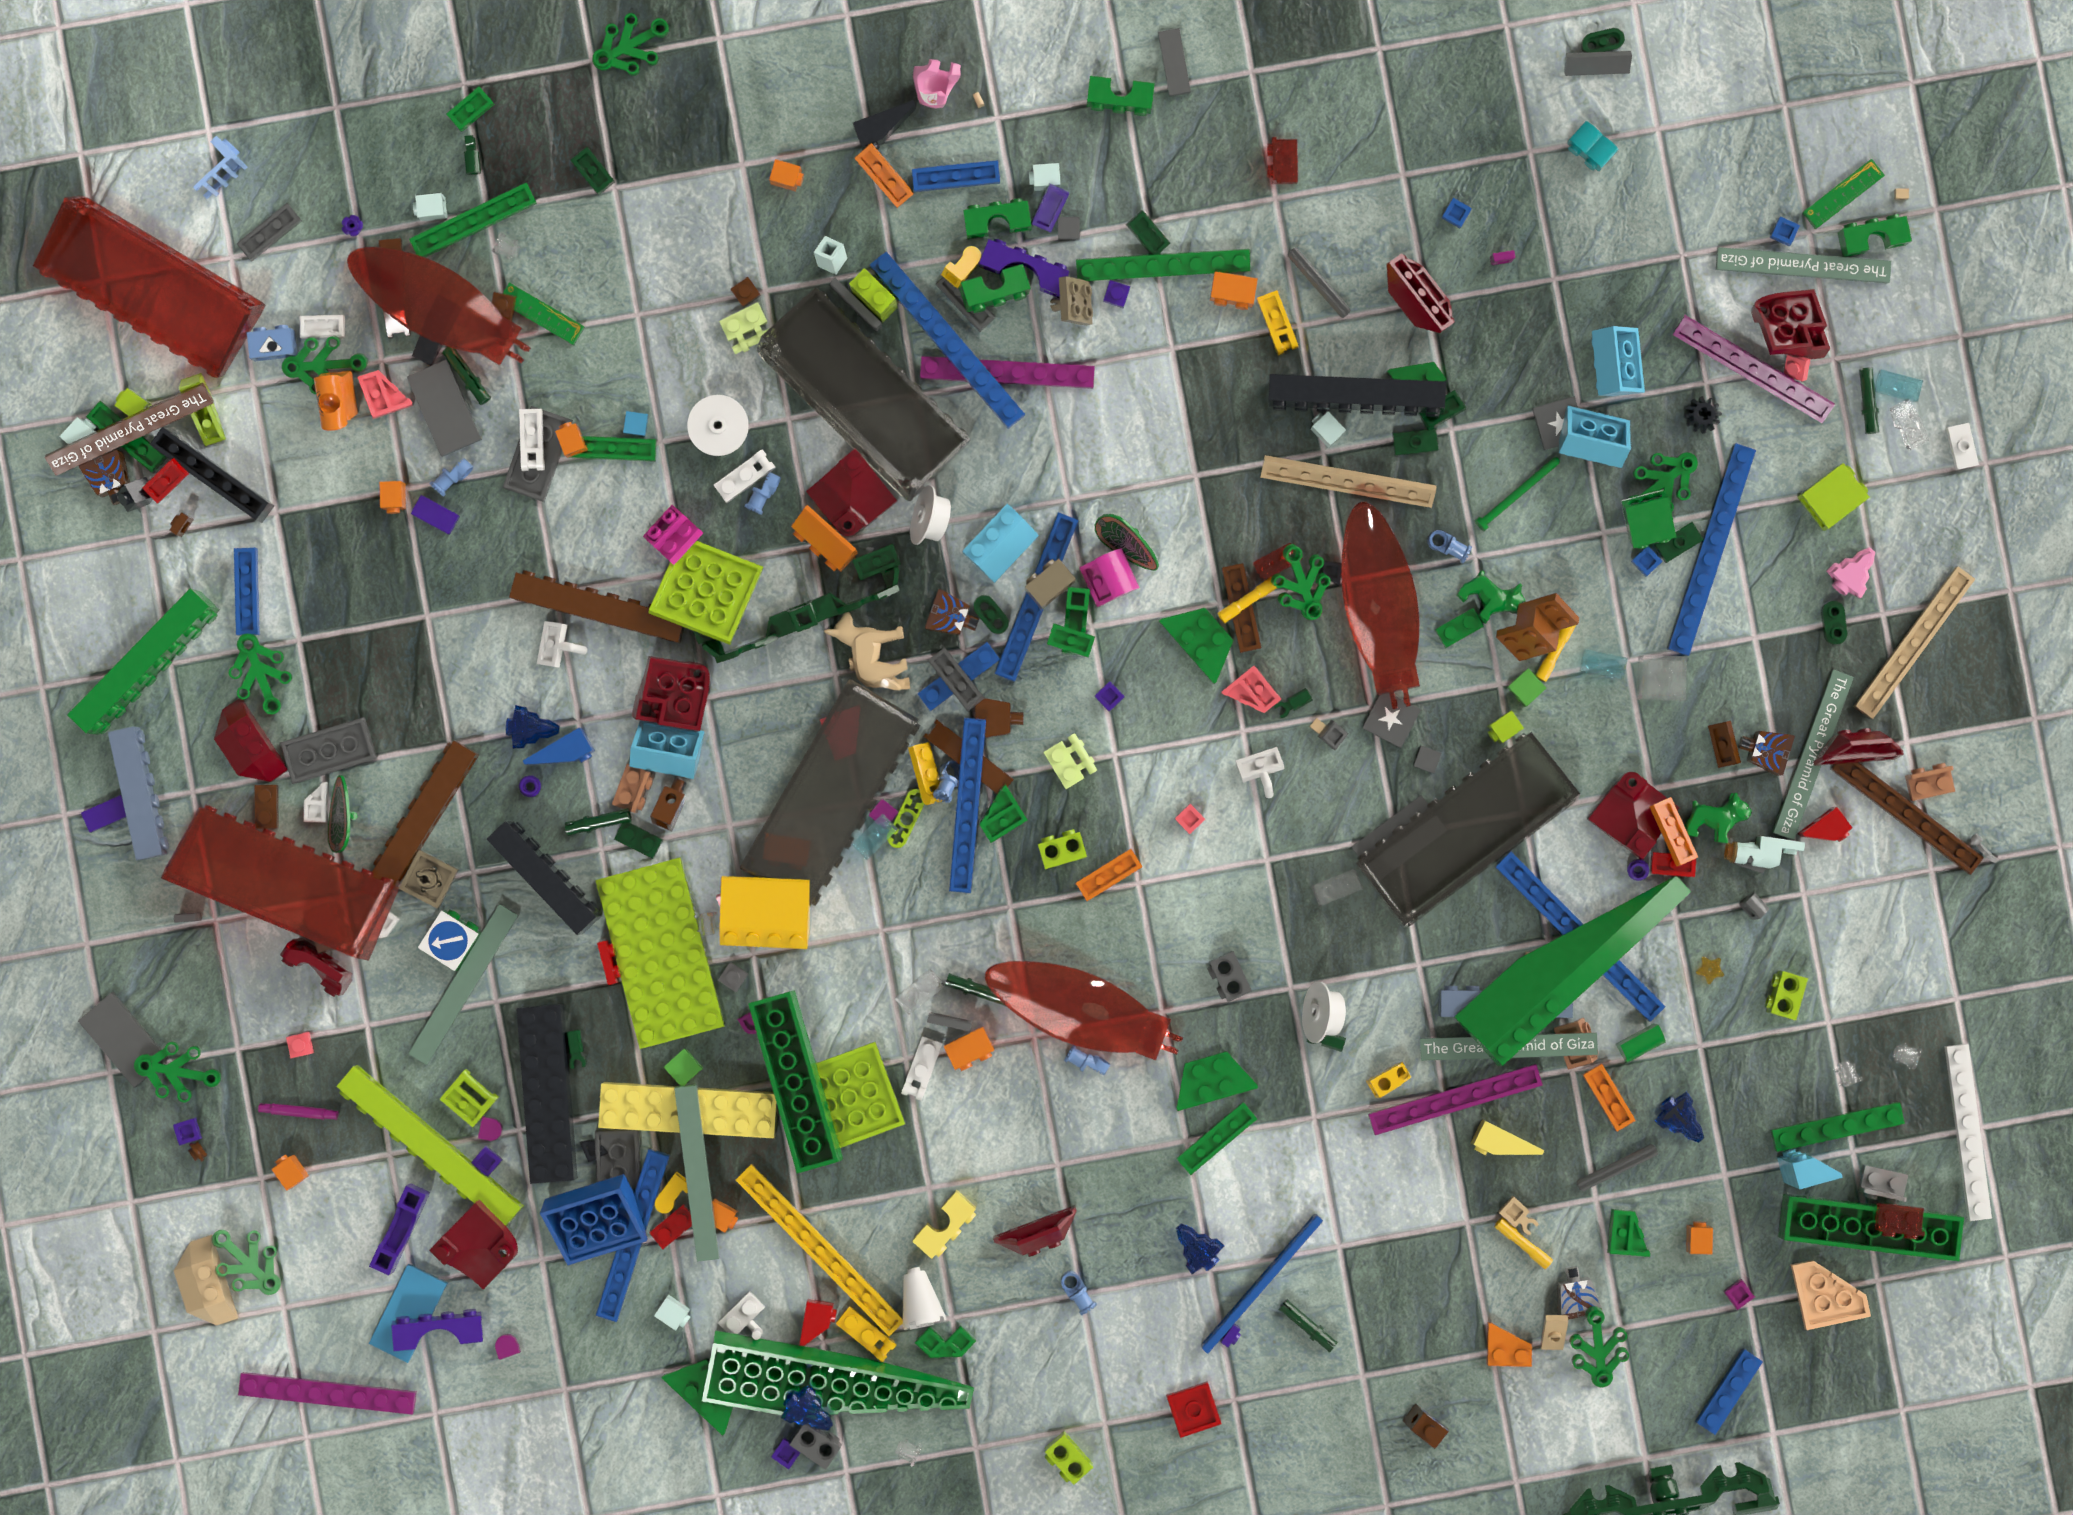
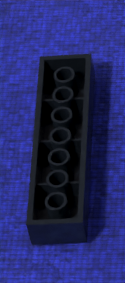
M1270 374L1268 403L1269 407H1273V410L1285 411L1286 407H1291L1299 412H1306L1308 408L1317 409V412L1322 413L1330 412V409H1337L1338 413L1344 414L1351 413V410H1360V414L1368 415L1373 414V411H1382V415H1395V412H1404V416H1417V413H1426V417H1439V414H1443L1445 409L1446 381Z
M564 1003L518 1007L516 1011L530 1184L572 1181L577 1179L578 1176Z

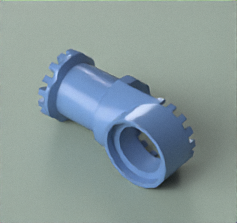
M465 458L458 462L459 465L456 464V467L451 472L443 468L441 475L434 482L431 481L429 483L443 497L446 495L445 491L453 483H457L459 480L462 481L473 470L474 467Z
M771 472L767 475L769 477H766L768 480L764 481L762 490L753 487V494L749 502L744 505L745 508L752 509L753 512L755 510V513L762 515V508L767 498H770L771 494L775 493L781 477Z
M1441 530L1432 532L1427 539L1428 545L1432 550H1438L1446 555L1450 554L1460 559L1461 563L1465 562L1468 558L1467 554H1470L1472 546H1466L1456 541L1455 537ZM1435 534L1443 537L1444 542L1442 546H1435L1433 544L1432 538Z
M954 760L941 765L939 770L940 783L937 790L933 792L934 798L939 799V801L942 800V802L945 800V803L951 802L953 789L959 783L960 765ZM948 765L954 769V776L948 775L946 770Z
M1074 1044L1069 1050L1070 1053H1067L1064 1059L1065 1062L1069 1061L1079 1067L1082 1072L1088 1065L1093 1070H1096V1072L1100 1071L1099 1073H1102V1075L1106 1074L1111 1065L1097 1055L1085 1054L1077 1049Z
M1067 1271L1062 1275V1288L1070 1300H1074L1080 1309V1315L1088 1313V1310L1091 1311V1309L1097 1306V1303L1093 1302L1087 1294V1288L1076 1272ZM1067 1276H1074L1077 1279L1074 1287H1067L1064 1284Z

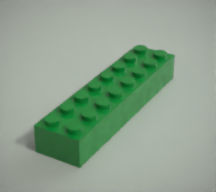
M190 588L67 716L87 734H104L111 727L110 723L115 718H120L126 712L125 707L130 702L134 703L142 695L140 692L156 681L157 678L155 676L160 671L167 670L172 664L171 660L176 655H181L187 649L186 644L191 639L195 640L202 633L201 629L206 624H211L217 618V612L220 609L201 591Z
M795 990L748 1003L796 1173L843 1160Z
M1783 1194L1778 1237L1786 1241L1960 1261L1964 1217L1956 1214Z

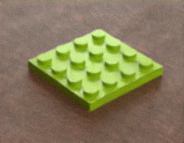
M696 541L675 565L670 562L649 608V614L731 645L762 574L763 566Z
M876 1041L816 1063L840 1148L906 1124Z

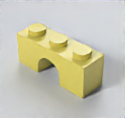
M957 1190L941 1208L950 1218L949 1225L944 1229L938 1230L927 1222L912 1240L931 1259L935 1255L939 1257L946 1250L945 1244L949 1239L954 1241L961 1233L959 1228L964 1222L969 1224L976 1216L974 1213L976 1207Z

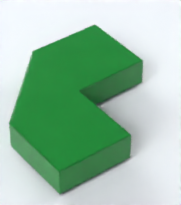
M960 1325L945 1341L929 1326L914 1343L930 1358L962 1357L976 1342V1339Z

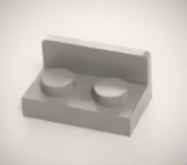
M1863 1165L1858 1191L1864 1192V1197L1877 1200V1197L1881 1196L1886 1197V1202L1899 1204V1201L1906 1202L1907 1198L1904 1197L1908 1175Z

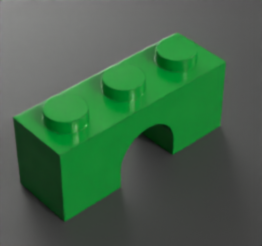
M1090 76L1087 107H1091V110L1094 111L1112 109L1114 113L1123 114L1125 111L1134 112V115L1146 116L1147 113L1151 114L1155 83L1133 81L1131 92L1126 96L1120 97L1111 90V78Z
M1022 198L1012 199L1007 204H1002L1000 201L991 202L986 207L970 205L967 209L963 210L967 240L989 237L988 225L995 218L1004 219L1009 225L1010 233L1032 230L1028 201H1023Z
M1899 214L1887 216L1886 220L1878 221V218L1866 220L1865 224L1858 226L1856 222L1844 225V228L1838 232L1842 257L1866 253L1869 250L1868 238L1870 235L1879 236L1883 240L1885 250L1906 246L1912 242L1907 216L1899 217Z
M1023 264L1002 270L1000 274L1002 287L997 290L987 288L982 276L961 282L959 290L966 311L979 313L991 305L999 307L1006 304L1008 300L1020 301L1025 299L1031 287Z
M1068 587L1064 627L1086 633L1090 589ZM1062 650V653H1061V654H1068V655H1077V654H1074V653H1071V652H1068V651H1065V650Z

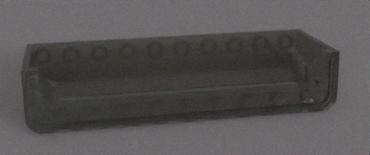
M816 287L760 338L757 347L760 357L853 449L856 448L866 462L907 501H912L971 440L964 429L958 428L953 423V419L949 414L943 413L938 408L937 403L932 398H928L922 392L921 387L907 377L906 372L902 368L897 367L891 362V358L887 353L881 352L876 347L872 338L866 337L861 332L860 327L855 322H851L845 316L844 311L840 307L835 306L830 301L828 295Z
M849 679L747 853L740 869L756 878L810 880V908L812 905L816 906L822 897L819 894L823 886L827 888L833 878L830 875L834 867L838 869L844 859L841 856L845 848L849 850L855 838L852 835L856 829L860 831L866 819L863 816L867 810L871 812L877 800L874 797L878 791L882 793L888 781L885 778L888 773L893 774L899 763L896 759L899 754L904 755L910 744L907 741L910 735L915 736L921 725L918 722L920 719Z
M1532 732L1528 735L1523 733L1514 740L1516 744L1510 748L1508 746L1502 748L1497 753V758L1493 761L1490 759L1486 760L1479 766L1481 770L1475 774L1471 772L1462 779L1463 783L1461 785L1450 787L1445 791V797L1441 800H1438V798L1434 799L1427 805L1429 809L1423 813L1417 812L1410 818L1411 822L1405 827L1401 824L1392 831L1393 836L1387 840L1385 837L1374 845L1376 848L1370 853L1365 851L1357 857V867L1404 930L1579 799L1580 792Z

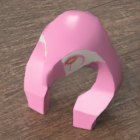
M930 59L928 65L914 66L913 80L919 103L930 108H943L951 89L960 78L961 65L951 62L950 71H944L939 69L940 61Z

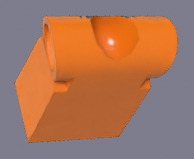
M352 371L322 373L314 378L321 427L327 431L338 430L348 424L347 420L352 419L358 414Z

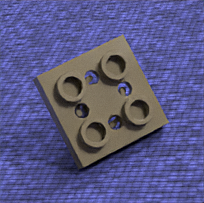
M1067 276L1060 277V297L1051 299L1050 303H1056V305H1050L1052 311L1057 312L1061 310V321L1084 326L1093 325L1090 281Z
M418 850L399 889L439 909L459 869L422 850Z

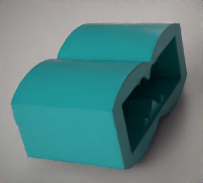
M1585 121L1567 142L1569 145L1568 149L1573 155H1580L1585 159L1584 163L1589 169L1593 171L1596 169L1599 172L1619 150L1611 140L1602 135L1588 121Z

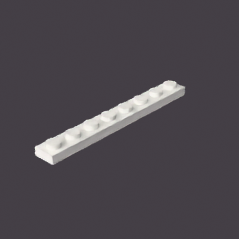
M1969 1044L1944 1046L1967 1219L1969 1221L1991 1219Z

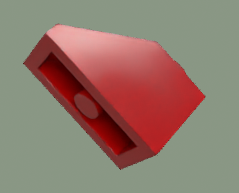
M1831 807L1797 834L1805 838L1826 841L1838 840L1840 842L1850 835L1848 831L1853 827L1838 807Z
M813 1299L807 1300L800 1346H805L827 1330L831 1322L835 1323L837 1309H833L834 1303Z

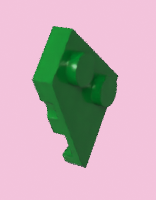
M1435 362L1392 368L1387 371L1391 379L1447 380Z
M1004 784L979 825L990 843L1028 821L1006 784Z
M1611 1209L1607 1253L1650 1257V1251L1645 1245L1643 1239L1645 1237L1642 1229L1638 1226L1639 1221L1635 1211Z

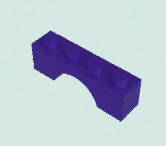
M988 239L979 262L980 268L1000 275L1004 269L1023 264L1024 267L1032 270L1037 276L1041 292L1056 298L1060 297L1059 278L1069 277L1070 273L1069 270H1066L1067 267L1057 262L1053 265L1046 262L1047 259L1043 256L1035 254L1033 257L1026 254L1027 251L1015 246L1012 249L1007 247L1006 243L1002 240L994 239L992 241Z
M412 1183L405 1186L397 1204L392 1223L379 1244L369 1267L388 1276L394 1273L431 1192Z
M467 1309L461 1314L447 1311L442 1312L441 1316L421 1314L418 1318L410 1319L409 1316H400L395 1321H392L391 1324L393 1351L416 1349L421 1337L427 1332L436 1329L451 1332L457 1337L460 1344L483 1342L481 1311L476 1312V1309Z

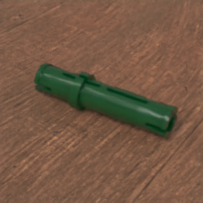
M451 345L444 349L442 354L463 380L466 390L471 391L479 405L487 403L491 396L482 386L481 379L474 375L455 349V346Z
M1868 367L1859 369L1863 401L1861 413L1864 415L1865 434H1876L1880 432L1878 425L1879 408H1877L1873 368Z
M629 808L594 817L584 816L583 819L565 822V831L568 836L581 832L591 833L599 828L631 822V812Z
M951 973L948 974L945 983L946 987L962 991L964 995L971 994L1004 1005L1005 1007H1007L1011 993H1006L973 982L971 978L964 979Z
M1288 1299L1278 1309L1310 1335L1309 1338L1312 1341H1317L1329 1353L1334 1349L1332 1346L1337 1345L1338 1341L1328 1335L1323 1330L1324 1327L1315 1324Z

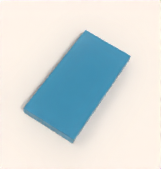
M408 1264L369 1344L409 1363L416 1349L393 1351L392 1321H395L400 1316H409L410 1319L418 1318L421 1314L433 1315L448 1282Z

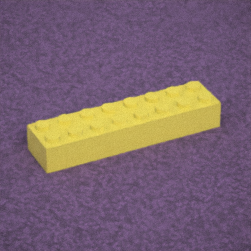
M603 1082L600 1093L598 1128L680 1133L674 1090L678 1086ZM698 1088L703 1134L759 1138L776 1137L778 1106L774 1092Z

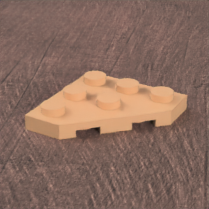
M1813 1260L1791 1264L1803 1324L1806 1330L1871 1317L1867 1296L1860 1290Z

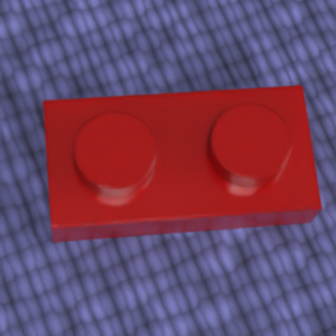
M172 458L142 489L158 504L189 473Z
M1651 852L1650 874L1695 877L1696 859L1676 866L1671 853Z
M608 940L598 942L597 945L607 984L618 983V978L621 977L618 965L614 964L613 957L616 955L613 944H609Z
M683 1204L649 1232L662 1249L666 1248L692 1226L690 1211Z

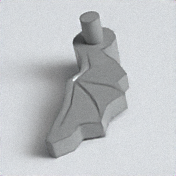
M1977 833L1970 838L1971 841L1968 843V846L1971 847L1975 844L1991 862H1998V859L1980 843L1983 840Z

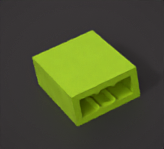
M865 268L849 283L851 292L882 323L898 308L896 298Z
M1844 463L1835 467L1797 496L1823 531L1831 528L1870 498L1867 494V487L1862 482L1859 483L1856 480L1853 469Z

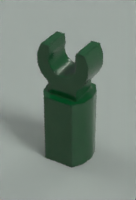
M473 135L464 136L466 174H481L479 152L476 150V139Z
M1304 688L1288 697L1286 703L1279 702L1275 704L1274 709L1280 706L1285 709L1284 714L1279 716L1282 719L1288 716L1290 710L1296 711L1313 701L1308 690Z
M581 1031L565 1032L568 1052L572 1056L569 1061L570 1068H575L574 1062L576 1059L581 1061L582 1067H586L587 1061L582 1056L584 1050Z
M1325 1035L1319 1043H1322L1321 1046L1342 1052L1346 1038L1338 1035Z

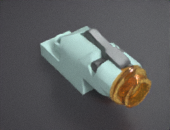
M1757 836L1756 845L1755 842L1739 843L1733 841L1726 844L1724 859L1729 860L1730 863H1735L1737 866L1763 873L1767 868L1780 865L1782 849H1784L1783 853L1797 855V851H1804L1805 842Z

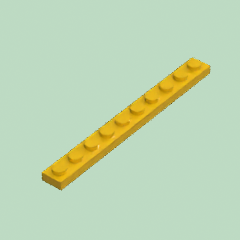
M752 1164L736 1179L750 1196L888 1336L903 1324L902 1316Z

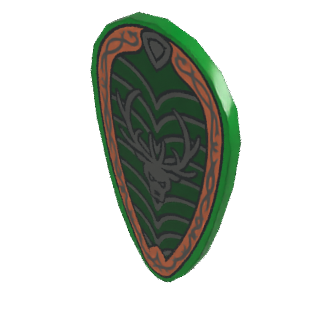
M1103 514L1098 517L1094 524L1095 533L1105 546L1112 551L1122 548L1126 559L1139 567L1152 571L1158 569V560L1153 550L1139 534L1138 529L1133 528L1118 515Z
M342 775L337 776L334 784L328 820V843L334 853H341L345 850L350 837V821L356 820L358 817L356 812H350L348 789L345 778Z

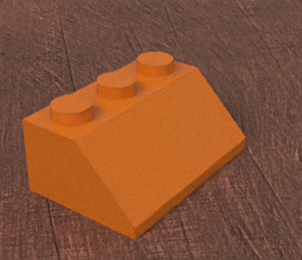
M808 505L802 510L791 526L795 530L792 534L801 542L806 540L811 545L809 549L817 557L820 554L827 559L825 564L833 571L838 569L842 572L858 554L854 546Z

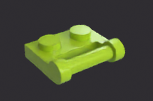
M465 1069L442 1095L440 1100L473 1128L499 1099V1096L488 1091L470 1075V1071ZM466 1082L487 1100L484 1105L465 1091L461 1084Z

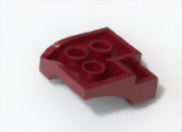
M1815 289L1774 293L1764 296L1754 303L1751 314L1754 323H1759L1770 355L1791 354L1806 357L1810 360L1825 358L1830 350L1824 331L1827 324Z
M856 448L842 458L827 474L806 491L837 531L844 537L855 536L898 502ZM846 522L852 523V527L850 529L844 528V524Z
M648 656L646 669L638 694L635 696L631 716L636 720L655 722L658 725L700 731L709 691V670L698 662H683ZM700 670V674L695 677L694 672Z
M1627 772L1615 782L1587 820L1636 857L1644 859L1661 835V831L1649 806L1668 798L1651 786L1638 773ZM1631 778L1635 780V785L1633 787L1629 786L1628 781ZM1674 804L1675 807H1676V809H1677V811H1678L1680 807H1678L1676 804Z
M303 938L292 939L280 953V956L283 957L281 961L290 967L309 964L322 979L320 984L325 987L324 991L333 997L344 995L352 982L350 977L353 973L338 965L339 961L325 952L318 953L316 946Z
M478 1200L429 1251L444 1266L447 1264L454 1267L484 1290L518 1254V1246L511 1231Z

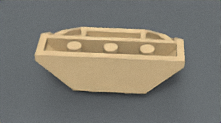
M212 1235L189 1243L174 1269V1274L186 1312L214 1325H220L238 1319V1315L226 1277H219L215 1273V1268L221 1261L217 1248L212 1244ZM220 1266L218 1270L221 1274H224L223 1267Z

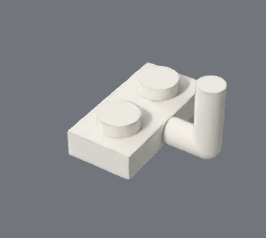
M544 621L537 664L559 668L562 651L585 655L587 647L564 642L567 625Z
M1275 747L1236 760L1243 783L1260 777L1265 797L1272 798L1274 793L1268 774L1284 769L1278 748Z
M749 1291L718 1324L727 1333L738 1334L747 1326L753 1332V1339L758 1340L763 1331L753 1319L765 1306Z

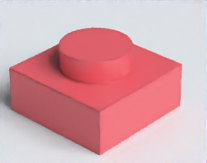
M1788 354L1784 374L1802 382L1807 380L1810 359Z
M1189 804L1175 820L1188 834H1191L1205 818Z
M309 1032L286 1037L290 1058L314 1053Z

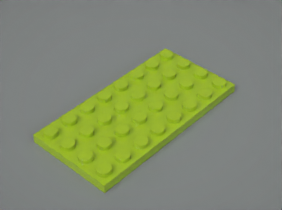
M681 858L595 880L611 942L614 947L639 1049L724 1027L723 1016Z

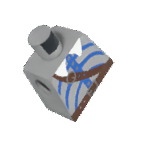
M1578 1266L1565 1268L1567 1280L1557 1282V1314L1568 1315L1569 1320L1585 1317L1587 1309L1592 1306L1601 1308L1591 1279L1588 1277L1580 1278Z

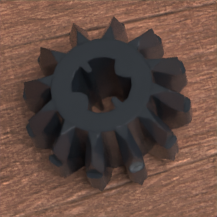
M1701 396L1698 401L1692 399L1690 401L1691 405L1685 407L1689 413L1684 414L1683 417L1690 419L1686 426L1689 427L1693 424V432H1697L1700 428V432L1705 434L1707 429L1713 431L1715 429L1714 425L1720 423V420L1716 417L1721 416L1722 412L1715 411L1719 404L1716 403L1712 406V398L1705 402L1704 396ZM1702 411V413L1706 414L1707 417L1703 419V417L1699 416L1698 413Z

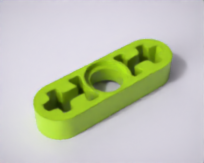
M913 789L907 794L888 834V843L894 848H901L907 843L925 805L923 801L916 803L914 808L919 809L917 814L910 809H905L906 804L911 807L913 800L910 797L920 793L919 789ZM905 812L913 815V822L910 825H904L901 822V815ZM898 823L901 827L909 829L908 833L902 832L901 838L904 840L896 845L891 837L893 834H898L900 829L895 828Z

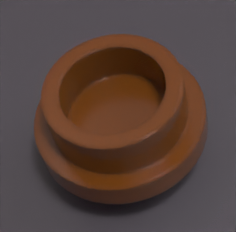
M198 1141L194 1144L190 1143L191 1148L188 1152L195 1161L200 1159L203 1162V1158L207 1156V1153Z

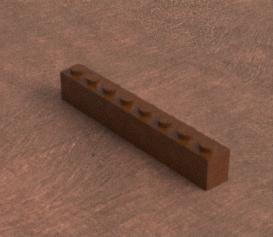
M525 570L522 571V574L515 573L509 598L681 643L685 627L649 614L650 603L648 607L640 605L641 601L628 598L626 602L619 600L620 596L607 592L606 596L598 594L599 590L586 587L585 590L577 589V584L565 581L564 585L558 584L555 578L544 576L543 579L536 578V573Z
M454 740L446 745L443 750L445 755L441 762L437 761L431 770L433 773L429 781L426 779L419 789L421 794L418 799L414 798L408 807L410 810L406 818L402 817L396 826L398 831L395 836L391 835L385 844V847H387L383 855L379 854L373 863L375 868L372 873L368 872L362 881L364 886L361 890L382 903H388L409 870L418 850L422 849L479 757L478 753Z

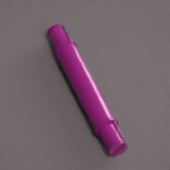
M260 1103L258 1107V1112L271 1113V1115L322 1120H337L339 1116V1111L326 1110V1108L275 1103Z

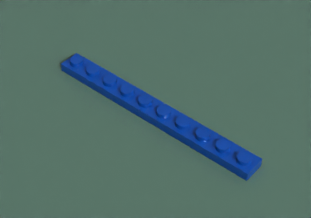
M885 252L870 264L873 272L1006 428H1011L1022 419L1025 413L892 257Z
M1737 443L1733 445L1703 537L1704 540L1701 543L1667 650L1685 656L1690 655L1755 456V449Z
M1511 851L1495 866L1562 935L1583 925ZM1620 960L1603 974L1649 1022L1666 1007Z

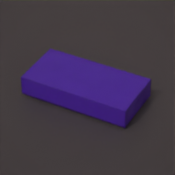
M1049 183L1031 220V224L1051 233L1069 196V192Z
M420 495L411 512L415 517L449 535L460 518L458 514Z
M122 795L81 812L89 833L126 818Z

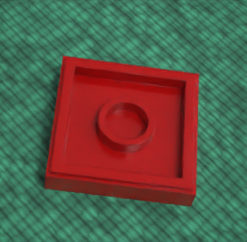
M1208 1381L1166 1395L1180 1438L1222 1424Z

